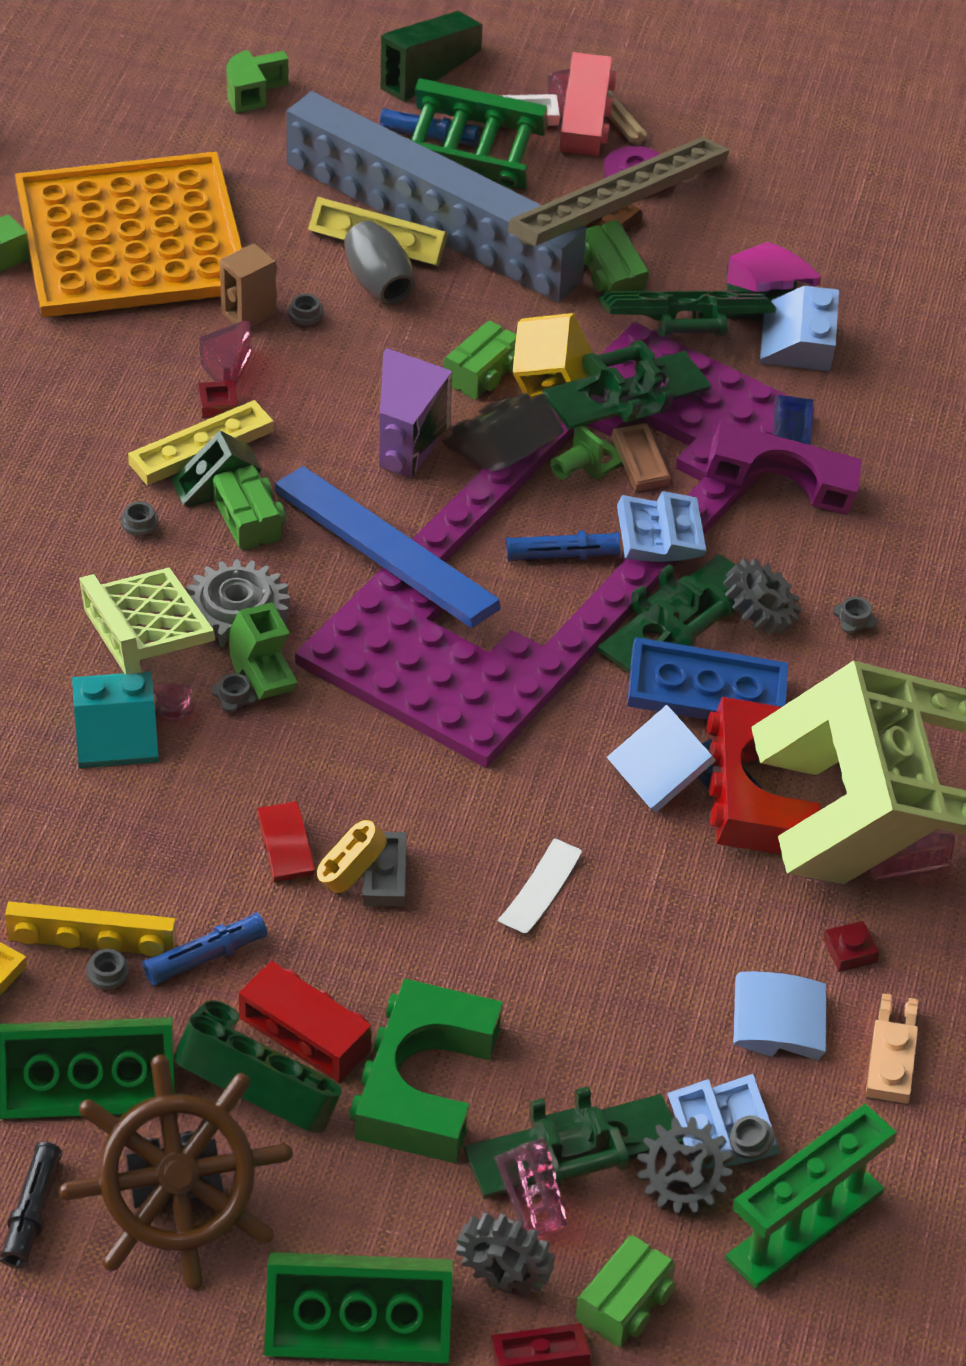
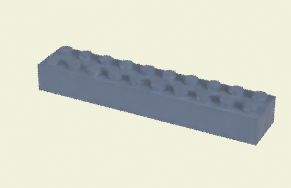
M313 91L286 110L287 165L390 217L447 232L448 236L445 245L557 302H560L583 281L586 227L580 226L538 246L526 245L520 241V238L507 232L509 221L513 217L541 206L540 204Z

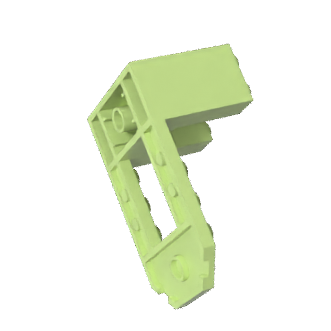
M852 661L751 727L760 763L818 775L839 762L842 780L847 794L778 836L782 860L787 874L845 884L937 829L966 835V790L939 784L923 722L966 732V689Z

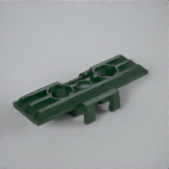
M751 290L608 291L602 297H599L600 305L609 314L644 315L655 321L657 320L658 335L661 337H671V334L706 333L725 337L728 330V318L738 314L776 313V306L764 294ZM679 311H691V319H676Z
M642 340L632 342L626 348L600 355L595 353L584 355L582 366L588 377L543 389L542 395L569 430L618 415L626 423L667 411L673 400L710 390L711 384L685 351L655 358V354ZM634 361L636 363L634 367L636 374L624 379L618 370L611 366ZM589 395H598L602 397L606 402H595L589 397Z
M718 554L689 577L685 575L679 581H676L674 578L675 570L673 566L667 565L660 571V589L646 599L647 591L643 586L638 587L632 592V609L638 616L600 644L597 651L630 673L635 637L648 639L643 635L646 632L655 631L662 634L656 641L686 646L694 645L696 637L722 617H729L735 613L736 610L732 608L735 601L726 597L725 593L729 589L723 585V582L728 578L726 574L736 564Z
M589 1086L575 1089V1108L546 1115V1104L543 1098L530 1101V1123L533 1128L464 1146V1152L483 1199L549 1182L552 1188L562 1186L565 1180L617 1167L619 1170L629 1168V1160L637 1158L638 1154H649L650 1149L644 1143V1139L646 1137L656 1141L660 1137L656 1130L657 1125H661L666 1131L672 1129V1115L662 1094L600 1110L598 1106L592 1107L591 1090ZM619 1129L626 1134V1138L621 1137ZM677 1139L683 1145V1139ZM530 1150L542 1154L541 1159L531 1164L524 1163L520 1158L522 1153Z

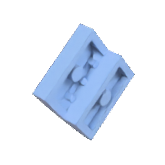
M662 491L657 501L625 495L621 496L617 509L625 559L666 562L704 556L706 545L697 497Z
M668 705L607 757L654 813L658 812L716 761Z
M739 972L735 976L734 1045L770 1057L779 1049H783L818 1061L826 1052V983L783 973Z
M753 1074L713 1088L709 1079L668 1093L675 1117H677L682 1127H687L690 1118L694 1117L697 1120L699 1130H702L708 1123L713 1125L712 1139L721 1135L725 1137L727 1143L720 1151L732 1152L734 1160L724 1164V1166L747 1163L781 1153L775 1135L771 1149L765 1155L756 1159L742 1158L731 1147L730 1133L733 1125L740 1118L749 1115L757 1116L767 1121L771 1126ZM682 1138L684 1145L695 1146L699 1142L703 1143L693 1138ZM712 1159L713 1162L707 1165L706 1168H715V1159Z

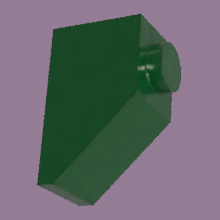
M219 430L171 481L182 504L186 507H192L214 501L213 478L215 475L228 471L235 473L236 469L251 465L260 473L262 468L250 445Z

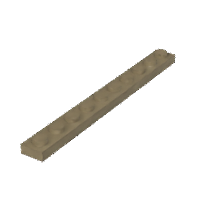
M702 136L513 217L509 221L507 232L520 238V241L526 245L538 246L727 162L730 150Z

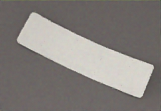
M553 839L535 871L518 896L500 916L498 922L522 933H528L564 884L580 857L582 850L558 839Z

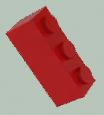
M270 961L238 992L239 1018L338 1083L371 1051L372 1025L368 1023L363 1015L355 1011H349L335 1002L327 992L315 989L304 982L293 970L284 969L273 961Z

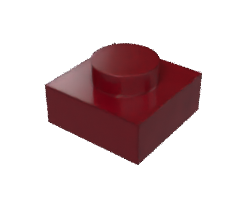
M234 380L198 383L202 418H213L238 407Z
M864 921L825 930L823 941L839 972L878 961L879 950Z

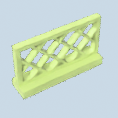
M170 568L102 585L94 574L79 578L85 613L125 675L141 673L140 660L215 641L214 629ZM140 596H147V597H149V598L147 599V598H139V597H140ZM163 599H170V600H173V601L170 602V601H162V600H163ZM127 608H130V609H136V610H135V611H129V610H126V609H127ZM153 611V612H161V613H159V614H152V613H150V612ZM174 615H184V617H175ZM137 624H142V625H147V626H146V627H140V626H136V625H137ZM161 627H165V628H172V629H171V630H162V629H160V628H161ZM148 640L155 641V642H151V643L145 644Z

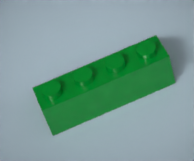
M173 1017L0 1024V1119L82 1116L79 1112V1106L84 1100L94 1101L111 1114H125L135 1105L156 1096L151 1069V1061L156 1055L167 1057L173 1092L175 1093Z
M271 1252L267 1264L264 1356L449 1363L453 1259Z

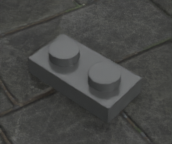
M383 832L387 840L385 848L364 872L363 906L405 907L407 832Z

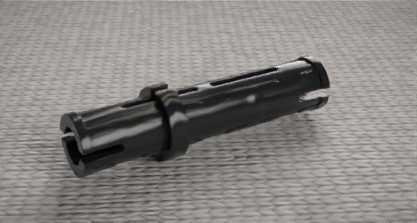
M40 1142L35 1145L34 1154L26 1179L24 1180L17 1207L9 1214L7 1220L9 1232L3 1250L0 1253L1 1262L8 1267L22 1269L28 1265L35 1237L39 1236L44 1226L42 1214L51 1191L58 1163L62 1158L61 1148L53 1143Z

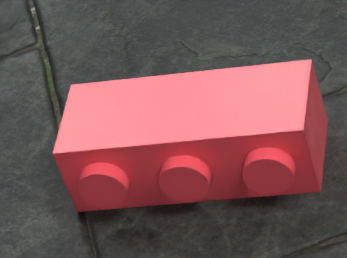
M572 53L559 152L599 157L600 144H607L610 124L604 123V117H611L613 97H607L608 90H615L617 71L611 70L612 57Z

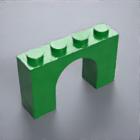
M404 978L399 993H392L389 998L386 1010V1018L389 1019L387 1027L380 1026L374 1043V1052H377L375 1060H368L366 1062L362 1076V1086H365L362 1096L356 1094L351 1104L349 1120L355 1121V1139L457 1164L468 1130L469 1103L418 1091L402 1079L398 1069L411 1056L433 1049L448 1050L491 1061L502 1026L503 1002Z

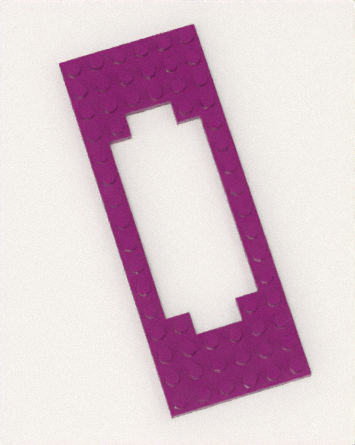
M633 322L601 354L629 347L632 342L642 340L655 354V358L685 351L711 384L710 390L673 400L665 412L637 419L689 445L677 458L676 469L700 480L687 496L697 497L703 534L705 535L762 474L759 473L749 477L742 486L705 477L711 442L720 421L776 436L780 422H774V420L795 417L805 403L672 339L661 337L657 332ZM634 361L611 366L615 367L624 379L636 374L634 370L636 363ZM589 395V397L595 402H606L602 397L598 395ZM783 400L780 404L775 405V402ZM794 401L796 402L787 412L775 413L777 410H785ZM548 405L412 540L446 562L574 435V428L568 430L552 407ZM810 405L807 408L802 430L814 418L815 408ZM618 415L586 425L612 437L613 429L627 427L632 421L625 423ZM795 420L789 421L786 439L791 440L790 435ZM626 559L544 646L510 630L490 652L433 623L444 609L382 567L295 653V664L487 768L594 654L598 646L606 641L633 612L632 592L638 587L643 586L647 591V597L660 583V571L667 565H672L674 568L681 560L651 562Z

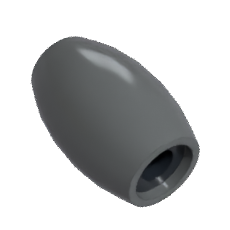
M363 221L353 226L347 232L344 244L350 268L361 286L373 297L388 305L398 304L407 299L415 288V278L412 264L400 242L388 230L373 221Z

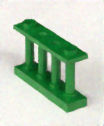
M419 78L415 93L417 109H421L422 112L411 141L506 188L526 190L528 186L527 165L521 164L531 134L545 136L548 127L547 106ZM436 113L454 117L443 147L425 143ZM467 120L486 123L476 154L457 150ZM499 127L518 130L508 161L489 157Z
M864 1103L736 1197L733 1210L753 1228V1232L750 1237L725 1255V1260L755 1289L759 1288L884 1193L885 1188L866 1171V1167L870 1160L895 1143L897 1131Z

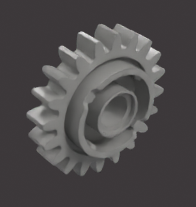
M238 559L234 560L233 567H227L223 561H220L218 571H214L206 566L204 567L205 577L194 575L193 585H186V592L214 629L215 637L219 638V647H223L229 640L230 629L239 610L273 602L283 622H288V611L290 610L288 585L281 584V575L279 573L269 576V566L267 565L260 570H255V561H250L246 567H241Z

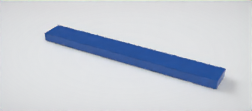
M300 467L275 483L278 495L470 628L475 627L501 609L499 598L306 467Z

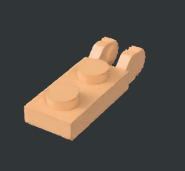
M882 993L879 1017L875 1021L865 1097L908 1104L918 1027L915 1026L918 999H908L904 1010L905 1024L888 1022L893 1007L892 995Z

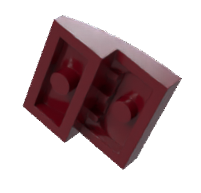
M582 1323L491 1335L495 1366H591V1354Z

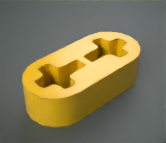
M369 820L356 823L321 861L317 870L318 879L334 893L346 891L382 853L387 842L386 835Z

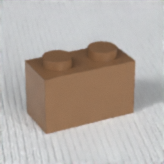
M255 243L220 259L221 313L242 332L276 315V299L278 296L276 290L277 265L272 255L265 253Z

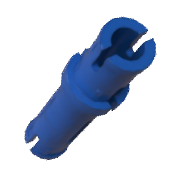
M383 108L380 114L379 122L381 123L379 125L392 131L413 135L420 115ZM433 118L427 137L438 139L439 143L445 144L452 124V118ZM465 124L459 143L476 147L480 138V133H478L480 126Z
M577 531V535L506 537L507 561L578 557L579 561L587 560L589 556H620L619 532L586 534L585 531Z
M258 912L227 926L223 924L213 927V932L142 961L144 973L149 983L155 986L166 979L191 970L222 955L228 958L235 955L236 949L266 938L268 936L266 925Z

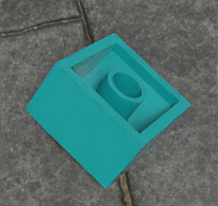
M152 671L128 675L120 673L72 677L79 768L159 762Z

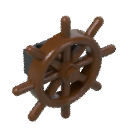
M156 1055L151 1061L155 1097L135 1105L119 1119L92 1100H84L80 1104V1114L108 1135L100 1154L98 1177L65 1182L59 1188V1195L64 1200L102 1195L109 1213L123 1229V1232L103 1259V1266L107 1271L113 1272L118 1270L139 1241L147 1246L161 1250L180 1251L185 1285L189 1289H197L203 1281L198 1247L218 1239L233 1225H236L262 1244H267L273 1239V1230L245 1210L253 1190L255 1167L287 1162L292 1158L293 1150L288 1144L251 1149L244 1131L230 1115V1112L250 1085V1079L246 1074H236L217 1101L213 1103L195 1095L174 1093L169 1061L164 1055ZM177 1113L203 1118L196 1130L180 1133ZM159 1117L163 1144H160L158 1137L146 1139L136 1131L148 1121ZM218 1130L226 1138L232 1153L218 1155L216 1139L213 1137ZM123 1151L126 1172L118 1173L119 1161ZM234 1171L233 1184L227 1197L223 1194L221 1173ZM129 1190L132 1206L134 1209L139 1208L136 1214L126 1205L121 1191ZM198 1198L215 1210L216 1213L203 1223L194 1226L190 1199ZM172 1202L176 1230L161 1229L150 1225L165 1203Z

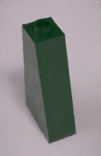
M455 11L381 35L380 89L405 103L416 95L415 88L419 78L436 82L482 50L483 24L460 11Z

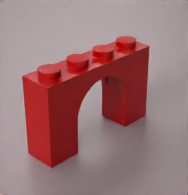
M722 697L716 712L711 711L709 714L706 729L707 735L712 736L709 753L716 760L712 764L713 773L709 784V795L715 796L710 824L711 827H716V843L718 845L782 855L778 836L821 810V805L818 802L777 796L762 790L747 777L741 764L759 760L751 727L780 709L781 706Z

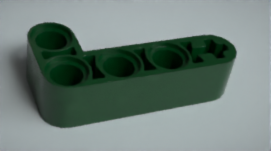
M208 1000L190 1016L174 1054V1059L179 1066L223 1089L228 1086L236 1074H246L250 1079V1085L241 1098L307 1131L317 1133L326 1130L342 1092L340 1085L336 1081L236 1031L235 1027L240 1016L233 1007L226 1003Z

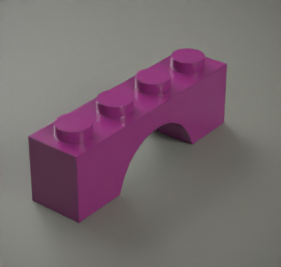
M720 421L711 442L705 477L742 486L749 477L755 474L765 472L781 474L794 480L805 490L812 506L847 515L858 493L862 459Z

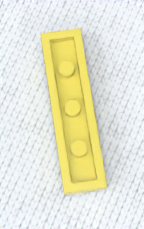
M317 197L308 230L344 240L347 232L356 224L363 221H373L388 230L400 242L409 259L439 267L448 236L447 232Z
M253 400L128 453L129 465L148 486L180 472L219 430L244 443H249L274 432V421Z

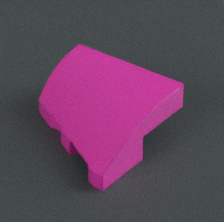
M770 242L762 243L734 254L729 258L727 283L754 292L770 291L772 289H793L794 280L807 283L812 287L820 285L821 276L807 262L789 250Z

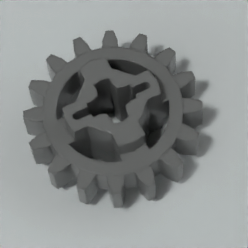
M745 558L726 574L728 578L723 582V585L729 590L725 595L735 601L732 608L740 613L744 621L749 619L753 621L756 630L763 626L767 634L771 635L776 631L780 635L799 619L797 615L801 612V608L795 604L799 597L790 592L793 586L784 579L781 572L774 574L771 571L770 564L766 563L762 567L757 559L749 562Z
M677 1117L672 1118V1129L666 1131L661 1125H657L656 1130L660 1137L656 1141L645 1137L644 1143L650 1149L649 1154H638L637 1157L640 1163L647 1165V1169L637 1173L641 1181H651V1184L644 1190L647 1196L652 1197L659 1193L660 1197L657 1202L659 1208L664 1209L672 1202L674 1203L675 1214L680 1216L684 1206H690L694 1215H699V1203L704 1201L711 1208H714L716 1204L712 1197L713 1194L718 1192L719 1194L727 1195L728 1193L727 1188L722 1184V1180L734 1178V1172L724 1167V1164L734 1160L732 1152L720 1151L727 1143L725 1137L721 1135L712 1139L713 1125L708 1123L702 1130H699L697 1120L694 1117L690 1118L687 1127H682ZM693 1138L703 1143L699 1142L695 1146L680 1144L677 1139ZM664 1149L667 1152L665 1167L659 1170V1174H657L658 1158ZM683 1157L689 1162L693 1161L691 1165L694 1172L688 1176L683 1171L678 1172L680 1169L678 1161ZM712 1159H715L714 1174L711 1181L707 1183L704 1179L706 1166L713 1162ZM682 1186L692 1188L695 1193L679 1195L669 1190Z
M484 1213L481 1220L472 1216L468 1224L465 1223L457 1239L459 1245L456 1249V1254L464 1256L461 1262L464 1267H473V1277H485L488 1279L489 1287L504 1289L509 1294L513 1288H517L523 1295H527L530 1288L539 1292L542 1285L547 1284L554 1268L553 1262L556 1258L555 1254L548 1252L551 1245L548 1241H538L539 1231L536 1229L527 1231L523 1228V1221L507 1219L505 1214H500L498 1220H494L489 1213Z

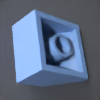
M802 286L772 300L771 302L776 306V313H764L760 364L830 371L836 346L839 290Z

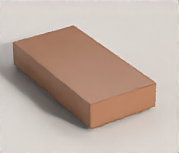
M648 423L613 429L612 440L634 492L669 486L671 476Z

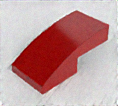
M297 801L257 808L264 849H267L273 882L314 875L315 869Z

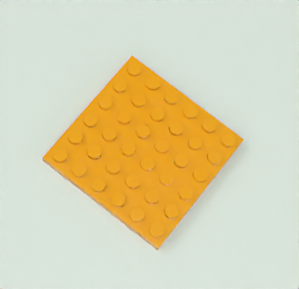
M217 152L15 174L24 229L28 236L29 255L41 318L221 297L220 259L242 249Z

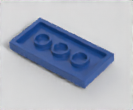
M635 637L632 647L627 706L659 712L668 705L676 715L708 720L711 711L716 712L722 697L783 707L786 705L788 663Z

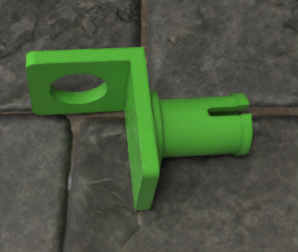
M584 426L574 428L573 448L551 460L552 464H550L555 476L561 480L566 479L581 468L598 480L623 465L617 449L606 440L599 439ZM603 453L609 454L612 460L608 463H602Z

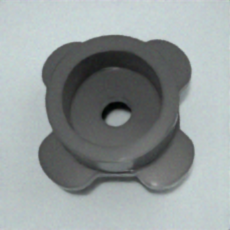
M849 597L842 604L834 607L833 614L840 619L842 623L841 630L851 634L864 628L871 630L877 625V619L871 616L872 606L864 598Z
M239 673L225 675L220 679L219 683L212 687V695L220 699L222 702L221 708L226 712H234L245 706V704L253 705L258 700L256 692L250 689L249 679Z

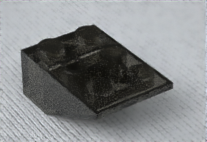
M525 392L515 398L511 396L499 403L496 400L478 410L479 416L471 420L466 418L450 427L452 434L442 439V442L445 446L490 471H495L511 466L564 433V430L544 393L530 397L528 392Z

